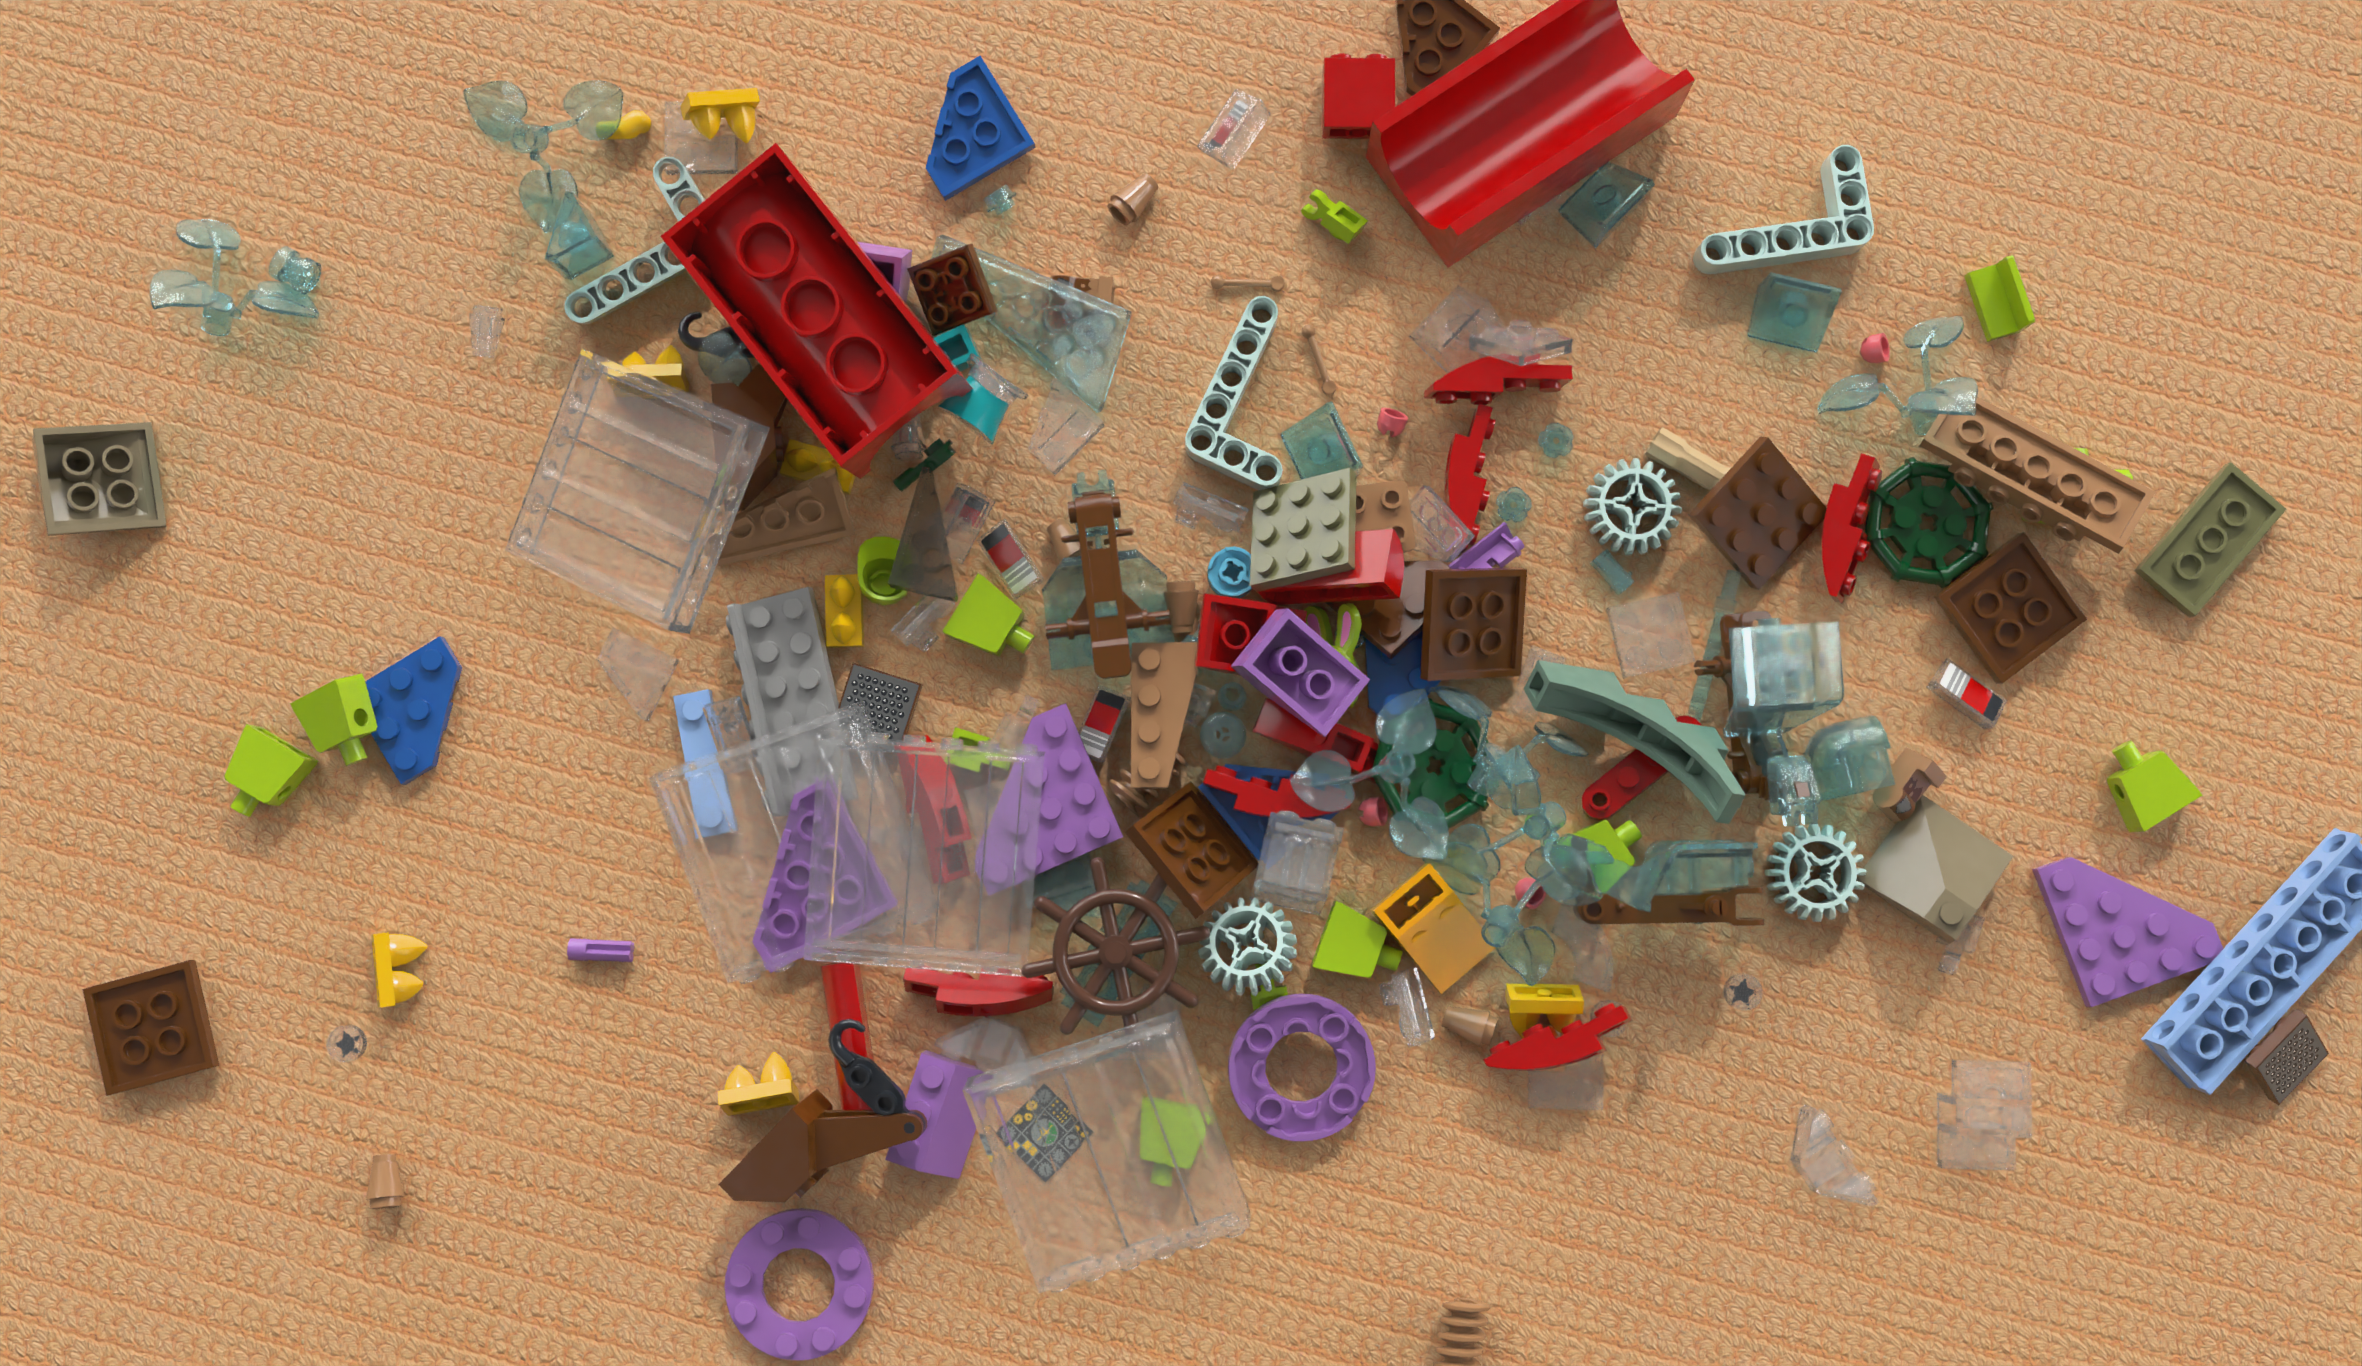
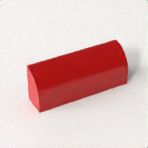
M1394 529L1355 531V570L1258 591L1257 593L1268 603L1276 605L1400 598L1404 576V555L1400 539Z
M859 960L820 966L830 1031L841 1020L853 1019L859 1021L866 1027V1030L859 1032L852 1028L846 1029L841 1035L842 1043L848 1050L874 1061ZM834 1057L841 1110H872L847 1084L839 1061Z

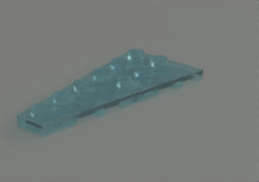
M945 235L937 236L931 259L967 244ZM974 247L998 312L984 318L1096 413L1101 412L1106 401L1132 311Z

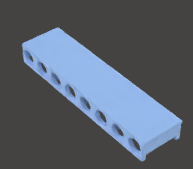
M2334 828L2141 1038L2187 1088H2194L2211 1095L2362 930V844L2360 843L2362 838L2358 834Z

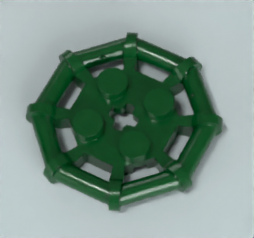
M1914 457L1905 459L1901 467L1880 482L1876 491L1870 490L1868 500L1869 511L1865 525V533L1868 536L1866 541L1870 542L1871 549L1892 574L1891 579L1896 582L1906 580L1939 585L1940 588H1946L1954 579L1979 560L1985 559L1989 554L1987 540L1991 510H1994L1992 502H1987L1975 485L1967 487L1959 484L1954 479V473L1948 471L1950 465L1917 461ZM1921 476L1945 480L1942 482L1941 487L1922 486ZM1907 480L1910 491L1898 500L1890 495L1891 491ZM1955 485L1971 504V507L1963 509L1950 493ZM1885 506L1890 509L1891 522L1888 524V528L1880 529L1882 508ZM1921 514L1933 518V531L1930 529H1920L1919 525L1922 523ZM1975 516L1972 541L1963 538L1967 528L1965 518ZM1891 538L1903 554L1900 559L1896 557L1883 539ZM1956 547L1965 553L1949 566H1946L1943 556ZM1913 558H1924L1931 561L1932 570L1910 567Z
M1424 698L1417 706L1391 721L1385 720L1380 726L1382 733L1372 770H1369V777L1374 778L1392 811L1391 817L1395 821L1399 822L1402 820L1436 830L1438 834H1447L1453 826L1480 810L1485 811L1488 808L1489 803L1487 800L1497 762H1500V756L1496 755L1477 721L1478 715L1473 711L1468 713L1433 702L1431 698ZM1435 718L1457 725L1452 733L1447 730L1436 729ZM1421 720L1422 731L1410 738L1402 732V730ZM1466 733H1468L1480 756L1470 757L1461 740ZM1395 742L1401 746L1399 751L1401 752L1400 759L1396 762V766H1388ZM1431 756L1441 762L1442 766L1440 767L1439 775L1435 772L1428 773L1426 767L1430 765L1428 758ZM1472 766H1481L1475 791L1467 787V783L1472 777L1471 768ZM1397 775L1407 793L1402 799L1389 776ZM1460 795L1467 801L1452 811L1446 812L1444 803L1455 796ZM1416 799L1433 804V814L1413 809L1412 805Z

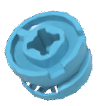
M1236 546L1225 547L1223 550L1215 553L1210 559L1207 573L1208 582L1216 594L1239 599L1249 594L1253 589L1250 586L1251 554L1245 549Z

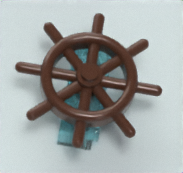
M1095 857L1091 860L1090 867L1096 892L1079 900L1068 911L1045 896H1039L1035 899V908L1059 923L1053 942V958L1023 965L1021 972L1026 978L1051 973L1057 974L1062 985L1060 993L1065 995L1061 1004L1070 1009L1060 1024V1030L1063 1034L1069 1035L1073 1033L1082 1017L1099 1027L1106 1015L1122 1016L1128 1044L1131 1047H1138L1142 1042L1136 1012L1152 1005L1164 993L1188 1008H1194L1198 1004L1197 996L1175 982L1173 978L1178 966L1179 946L1207 940L1210 937V930L1206 926H1198L1175 931L1169 916L1178 902L1163 893L1168 885L1159 874L1156 875L1151 885L1141 879L1138 885L1131 881L1126 889H1110L1105 862L1102 858ZM1114 904H1125L1117 916ZM1099 907L1103 924L1100 931L1105 935L1083 922L1081 918L1091 910ZM1134 909L1133 913L1126 922L1127 914ZM1147 918V925L1143 929L1139 930ZM1072 932L1090 943L1086 951L1068 954ZM1164 949V959L1160 971L1142 960L1146 953ZM1085 966L1078 977L1073 974L1072 969ZM1094 971L1093 975L1087 982L1088 974ZM1133 972L1151 983L1146 990L1136 996L1132 994L1129 980ZM1107 980V987L1104 990L1100 991Z

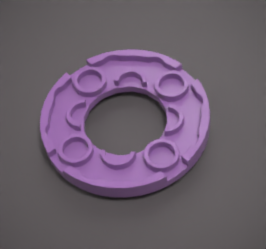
M1313 994L1281 996L1257 1008L1238 1029L1231 1044L1228 1057V1077L1231 1090L1243 1114L1268 1134L1289 1141L1318 1140L1346 1127L1353 1121L1352 1118L1358 1113L1363 1104L1367 1103L1375 1080L1374 1051L1361 1023L1339 1003ZM1295 1032H1311L1322 1037L1333 1048L1337 1059L1336 1075L1330 1087L1319 1097L1307 1101H1292L1279 1095L1270 1086L1265 1073L1266 1058L1275 1043L1283 1036Z
M804 1208L789 1209L775 1213L751 1228L735 1247L725 1276L727 1307L740 1333L762 1352L786 1360L814 1359L842 1346L857 1331L866 1317L874 1290L872 1263L865 1245L854 1230L851 1231L845 1224L829 1213ZM793 1248L809 1249L821 1255L830 1265L835 1279L834 1295L829 1306L819 1316L806 1321H793L782 1317L768 1304L763 1290L764 1274L770 1262L779 1253Z

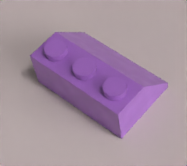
M928 1050L922 1052L906 1097L905 1106L908 1110L922 1112L927 1119V1128L916 1140L889 1147L885 1160L919 1172L959 1179L995 1073Z

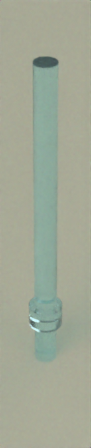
M1727 570L1721 595L1716 596L1713 611L1716 613L1703 660H1712L1713 657L1719 656L1722 646L1720 620L1725 614L1735 613L1737 601L1734 599L1741 578V573L1738 571ZM1713 674L1697 677L1687 716L1694 717L1699 722L1702 718Z

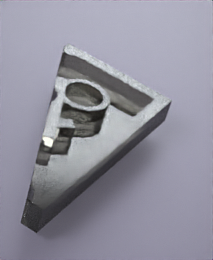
M922 466L888 584L891 588L957 602L958 592L934 473L929 467Z

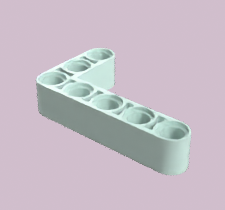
M1841 145L1834 149L1822 163L1820 174L1828 218L1709 235L1702 241L1693 255L1695 267L1704 274H1717L1851 255L1859 251L1874 234L1873 218L1860 152L1851 145ZM1835 160L1844 162L1847 172L1839 170L1835 165ZM1841 194L1850 196L1853 206L1844 204L1841 200ZM1847 228L1854 229L1859 235V240L1851 239L1846 232ZM1811 233L1821 235L1824 239V245L1816 244L1812 240ZM1776 238L1785 239L1790 246V250L1780 249L1776 243ZM1741 243L1750 244L1754 248L1755 255L1745 254L1742 251ZM1706 248L1717 250L1720 260L1710 259L1706 254Z
M664 157L655 163L653 167L654 180L677 220L680 221L685 217L680 210L682 200L687 197H694L700 205L705 199L687 168L678 159ZM670 165L677 166L680 170L679 180L673 184L664 183L662 180L663 169ZM662 242L572 292L565 301L564 309L566 315L577 323H593L687 270L682 264L677 266L671 265L667 258L670 248L665 242ZM644 263H650L655 270L653 279L647 283L640 282L636 275L638 267ZM613 280L620 281L623 286V294L617 300H610L605 292L607 284ZM586 297L592 304V311L587 317L581 318L575 312V303L578 299Z
M1266 296L1255 297L1247 305L1185 437L1186 452L1191 459L1256 490L1279 485L1283 471L1281 462L1274 455L1225 432L1276 327L1278 307L1271 298ZM1263 309L1270 313L1271 319L1265 323H1259L1253 319L1252 314L1256 310ZM1242 341H1250L1256 346V350L1252 354L1245 355L1238 351L1237 345ZM1233 372L1240 376L1241 382L1236 386L1230 387L1225 385L1221 378L1226 373ZM1212 404H1220L1226 409V414L1221 418L1215 419L1210 417L1206 410ZM1203 435L1209 438L1211 441L1210 447L1203 451L1196 450L1191 444V441L1196 436ZM1235 450L1242 454L1244 460L1239 465L1232 466L1225 462L1223 456L1228 451ZM1268 465L1275 470L1276 476L1272 480L1264 481L1258 478L1256 470L1260 466Z

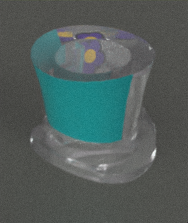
M971 353L967 359L970 371L967 374L966 380L973 389L963 397L954 396L945 399L938 407L980 438L993 445L1009 405H1013L1016 398L1027 399L1029 394L1007 381L984 361Z

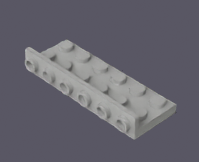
M805 587L742 605L736 603L727 605L729 615L726 616V624L735 641L734 661L742 673L744 684L741 687V693L744 702L749 705L751 714L749 730L758 746L757 766L765 778L767 789L764 792V798L768 809L772 811L773 816L789 815L794 794L826 776L830 778L842 801L859 798L847 739L843 734L838 713L839 703L813 588Z

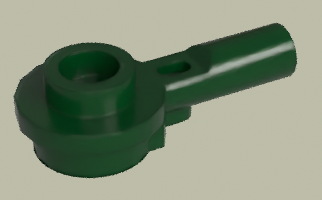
M940 438L923 451L927 458L916 467H909L893 480L895 486L902 492L922 475L925 477L941 466L956 453L951 447L953 442L949 439L944 443Z

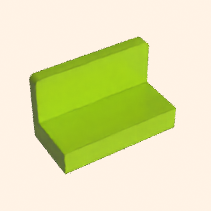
M2013 255L2003 258L1995 265L1969 272L1964 276L1987 342L2019 333L2035 323V317Z

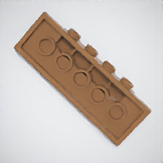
M1957 385L1919 445L1952 463L1948 471L1954 473V479L1959 484L1967 487L1976 485L1987 491L1986 495L1992 502L2000 505L2009 503L2020 509L2019 513L2025 520L2033 523L2042 521L2053 527V533L2062 540L2071 541L2075 539L2080 542L2086 536L2118 554L2125 547L2155 494V491Z

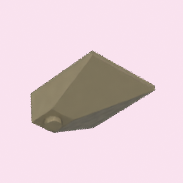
M152 422L33 429L32 443L48 536L167 526Z
M1922 795L1916 801L1915 810L1912 815L1895 824L1863 868L1867 871L1866 875L1857 876L1856 881L1862 882L1866 888L1947 944H1951L1958 938L2013 858V855Z

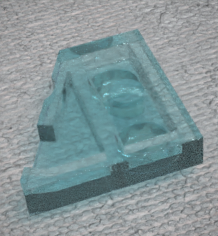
M1088 852L1021 881L1029 907L1035 908V899L1039 896H1045L1068 911L1079 900L1096 892L1090 867V853ZM1099 907L1091 910L1084 916L1101 918Z

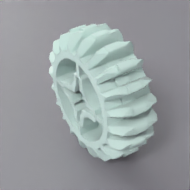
M1634 458L1631 461L1630 468L1624 459L1617 462V470L1614 466L1608 464L1604 467L1605 476L1597 473L1593 477L1597 486L1589 485L1586 489V492L1594 497L1583 501L1584 507L1593 509L1592 512L1584 516V520L1596 521V524L1589 530L1590 533L1596 534L1600 530L1604 534L1599 539L1601 545H1604L1611 539L1613 541L1611 545L1612 552H1617L1621 545L1624 544L1625 555H1631L1635 546L1641 555L1648 551V544L1654 550L1661 546L1659 538L1668 540L1672 536L1668 528H1676L1679 524L1675 518L1670 516L1678 515L1682 511L1681 507L1672 505V502L1681 497L1680 493H1670L1668 490L1675 485V480L1671 479L1664 483L1661 478L1666 473L1665 469H1660L1656 474L1652 473L1653 462L1650 461L1645 464L1643 469H1640L1638 458ZM1628 480V487L1625 488L1623 497L1605 499L1607 491L1612 484ZM1642 484L1646 485L1654 493L1657 500L1649 499L1644 495ZM1630 500H1633V506L1639 507V510L1634 514H1631L1632 510L1630 507H1625V504ZM1606 510L1608 513L1617 515L1620 518L1622 530H1625V532L1618 529L1610 521ZM1652 514L1658 515L1657 522L1651 531L1636 534V527L1640 525L1641 517H1649Z
M1810 823L1808 831L1803 825H1798L1795 827V836L1790 832H1784L1782 837L1786 845L1774 842L1772 847L1779 855H1768L1766 858L1769 863L1775 864V869L1765 870V875L1775 876L1776 881L1768 884L1767 888L1768 890H1780V893L1775 896L1774 901L1776 903H1783L1788 900L1784 910L1786 913L1792 914L1798 909V919L1806 920L1811 915L1813 922H1821L1823 914L1828 920L1835 919L1836 909L1841 913H1847L1849 909L1845 900L1857 903L1859 898L1852 890H1863L1865 887L1862 882L1856 881L1857 876L1866 875L1867 872L1866 869L1856 868V863L1864 859L1862 854H1851L1857 844L1854 841H1850L1843 845L1846 833L1839 831L1833 836V826L1825 825L1821 831L1818 823ZM1810 842H1816L1829 848L1832 853L1817 858L1812 852H1807L1803 846ZM1793 858L1798 866V872L1790 880L1789 867ZM1840 865L1841 879L1837 887L1833 879V873L1836 867ZM1811 866H1821V873H1817L1821 875L1819 879H1809L1811 877L1810 872H1813L1810 870ZM1813 886L1819 893H1824L1827 899L1813 903L1801 897L1798 892Z
M1240 897L1237 902L1238 907L1232 909L1231 904L1225 902L1224 908L1226 913L1224 914L1213 910L1212 916L1215 923L1205 921L1203 926L1209 928L1210 937L1207 940L1199 941L1204 947L1200 948L1198 953L1201 959H1205L1202 964L1204 971L1212 972L1210 978L1213 983L1222 981V988L1226 992L1235 984L1237 995L1240 996L1243 995L1245 987H1250L1252 995L1256 996L1258 994L1257 986L1263 984L1264 988L1270 991L1272 990L1271 979L1279 983L1284 981V976L1280 970H1292V963L1288 959L1297 957V951L1292 947L1297 943V938L1295 934L1290 933L1293 930L1291 921H1283L1285 915L1281 909L1273 913V905L1269 901L1260 908L1259 900L1255 897L1251 901L1250 906H1246L1244 899ZM1244 923H1249L1248 926L1243 929H1234L1235 926ZM1265 927L1271 930L1277 938L1275 952L1269 950L1268 945L1262 942ZM1221 941L1227 943L1228 948L1234 951L1231 956L1233 962L1230 966L1225 964L1219 957ZM1251 942L1254 943V948L1249 947ZM1242 945L1248 946L1245 951H1242ZM1259 963L1263 965L1257 969L1245 971L1252 964Z

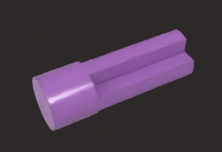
M571 938L568 942L567 955L569 960L632 962L635 947L632 941Z

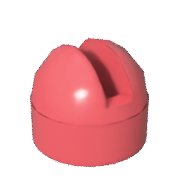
M1884 333L1871 335L1862 342L1860 354L1865 361L1881 363L1889 360L1890 348Z
M1381 408L1377 421L1378 430L1383 435L1386 434L1387 430H1390V437H1396L1404 430L1408 417L1398 410Z
M1371 797L1361 802L1358 810L1363 811V815L1359 816V819L1365 825L1384 826L1386 824L1388 808L1383 797Z
M1526 877L1521 879L1515 886L1516 898L1525 907L1536 909L1546 897V885L1534 878Z

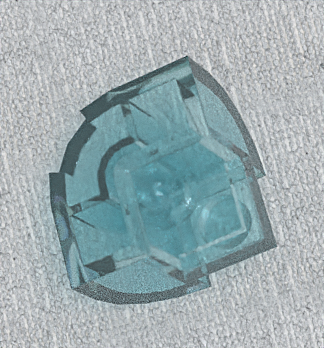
M1869 715L1829 724L1818 729L1812 736L1805 753H1803V767L1812 802L1895 785L1887 749L1891 748L1890 743L1877 717Z

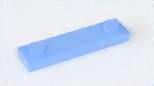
M707 689L673 696L698 837L704 838L737 831L712 691Z

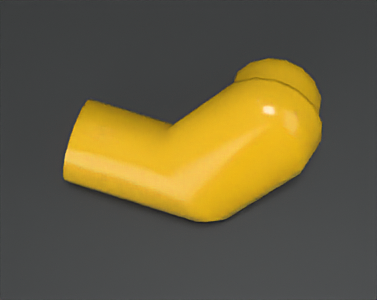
M634 110L617 121L599 122L597 125V135L601 140L633 139L640 133L644 134L650 130L652 125L651 119L643 111Z

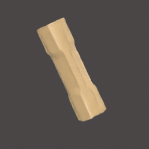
M1663 427L1659 429L1644 454L1664 467L1679 472L1709 491L1731 469L1691 447L1684 439Z

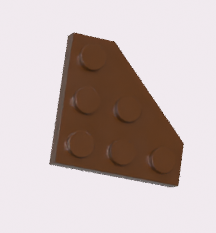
M1395 0L1406 92L1413 96L1488 47L1499 33L1500 27L1465 0Z
M1441 560L1404 561V576L1400 598L1325 603L1337 613L1342 604L1352 603L1355 605L1361 617L1362 626L1360 633L1389 659H1392L1423 630L1426 570L1451 568Z

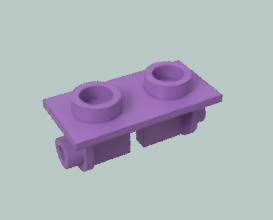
M1503 522L1448 566L1451 569L1493 568L1492 566L1497 564L1500 568H1503L1515 557H1519L1521 555L1520 550L1525 546L1517 536L1513 538L1507 524Z

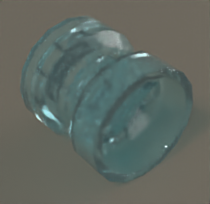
M288 246L280 248L273 256L269 265V275L281 283H290L291 288L301 294L309 293L316 286L322 270L321 264L310 258H301L299 252Z

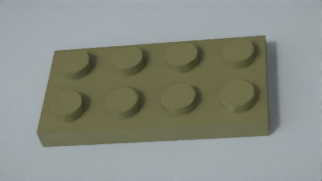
M2227 463L2218 471L2134 571L2189 618L2194 617L2285 512L2286 508L2233 463Z

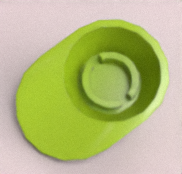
M881 536L867 539L859 547L857 556L858 582L862 594L868 600L880 605L896 604L910 590L913 579L912 556L910 549L904 542L895 538Z

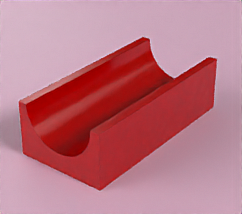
M1559 0L1372 122L1366 159L1447 268H1449L1677 117L1695 79L1687 68L1677 75H1671L1660 70L1649 61L1629 34L1621 17L1617 0Z
M777 143L772 145L660 236L840 467L859 479L871 471L870 463L874 455L903 425L932 405L950 397H963L973 389L801 170Z

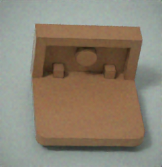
M1403 480L1357 485L1355 531L1394 529L1400 539L1403 553L1411 552L1416 546L1407 484Z

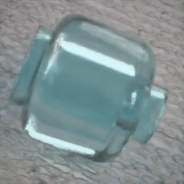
M1217 712L1207 717L1201 726L1199 734L1200 743L1204 751L1212 758L1220 760L1231 759L1238 755L1243 749L1247 738L1246 727L1241 719L1228 712ZM1221 728H1226L1229 732L1224 733ZM1217 731L1221 734L1219 740L1216 737ZM1230 736L1227 741H1222L1224 737Z

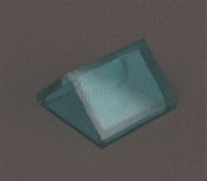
M1607 162L1558 211L1586 240L1597 248L1647 198L1655 184L1650 178Z
M565 191L544 259L561 276L572 280L614 257V254L589 210L573 192Z
M1770 272L1758 285L1747 336L1817 353L1842 293L1841 288Z
M1333 402L1326 403L1280 434L1301 480L1346 468H1351L1355 472L1356 477L1362 471L1363 464Z

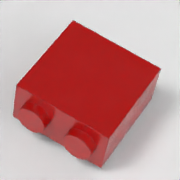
M1344 53L1334 54L1330 58L1324 57L1322 69V139H1369L1372 122L1395 107V58H1387L1384 54H1370L1366 58H1351V55Z

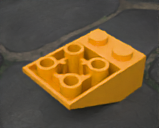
M1430 863L1422 865L1370 910L1384 928L1388 929L1390 935L1440 994L1445 992L1496 948L1461 900Z

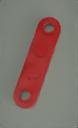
M1683 715L1675 718L1677 722L1701 725L1697 719L1691 716ZM1635 749L1584 791L1582 795L1583 811L1589 818L1595 821L1608 820L1669 771L1640 750ZM1603 795L1606 797L1607 803L1602 807H1598L1593 803L1594 797Z

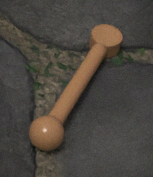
M1216 275L1211 279V285L1215 289H1220L1223 286L1271 287L1272 290L1278 292L1285 285L1284 279L1280 276H1275L1272 280L1223 279L1222 276Z
M1310 324L1305 325L1302 328V335L1308 339L1323 380L1322 391L1326 395H1332L1336 391V384L1328 376L1314 337L1315 328Z

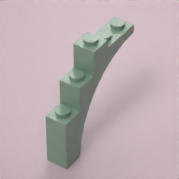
M1541 660L1537 661L1524 687V691L1535 711L1562 716L1589 725L1640 750L1684 783L1704 804L1716 822L1725 824L1731 822L1746 795L1724 761L1729 749L1714 727L1677 722L1664 700L1626 694L1614 672Z

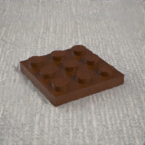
M1760 436L1688 515L1748 585L1759 590L1824 520L1827 508L1768 437Z
M2025 532L2016 534L1934 596L1996 684H2003L2087 620Z
M1507 567L1426 570L1420 679L1437 681L1521 676L1527 569Z
M1191 781L1125 832L1195 919L1260 865Z
M196 960L184 961L82 989L106 1096L220 1066Z

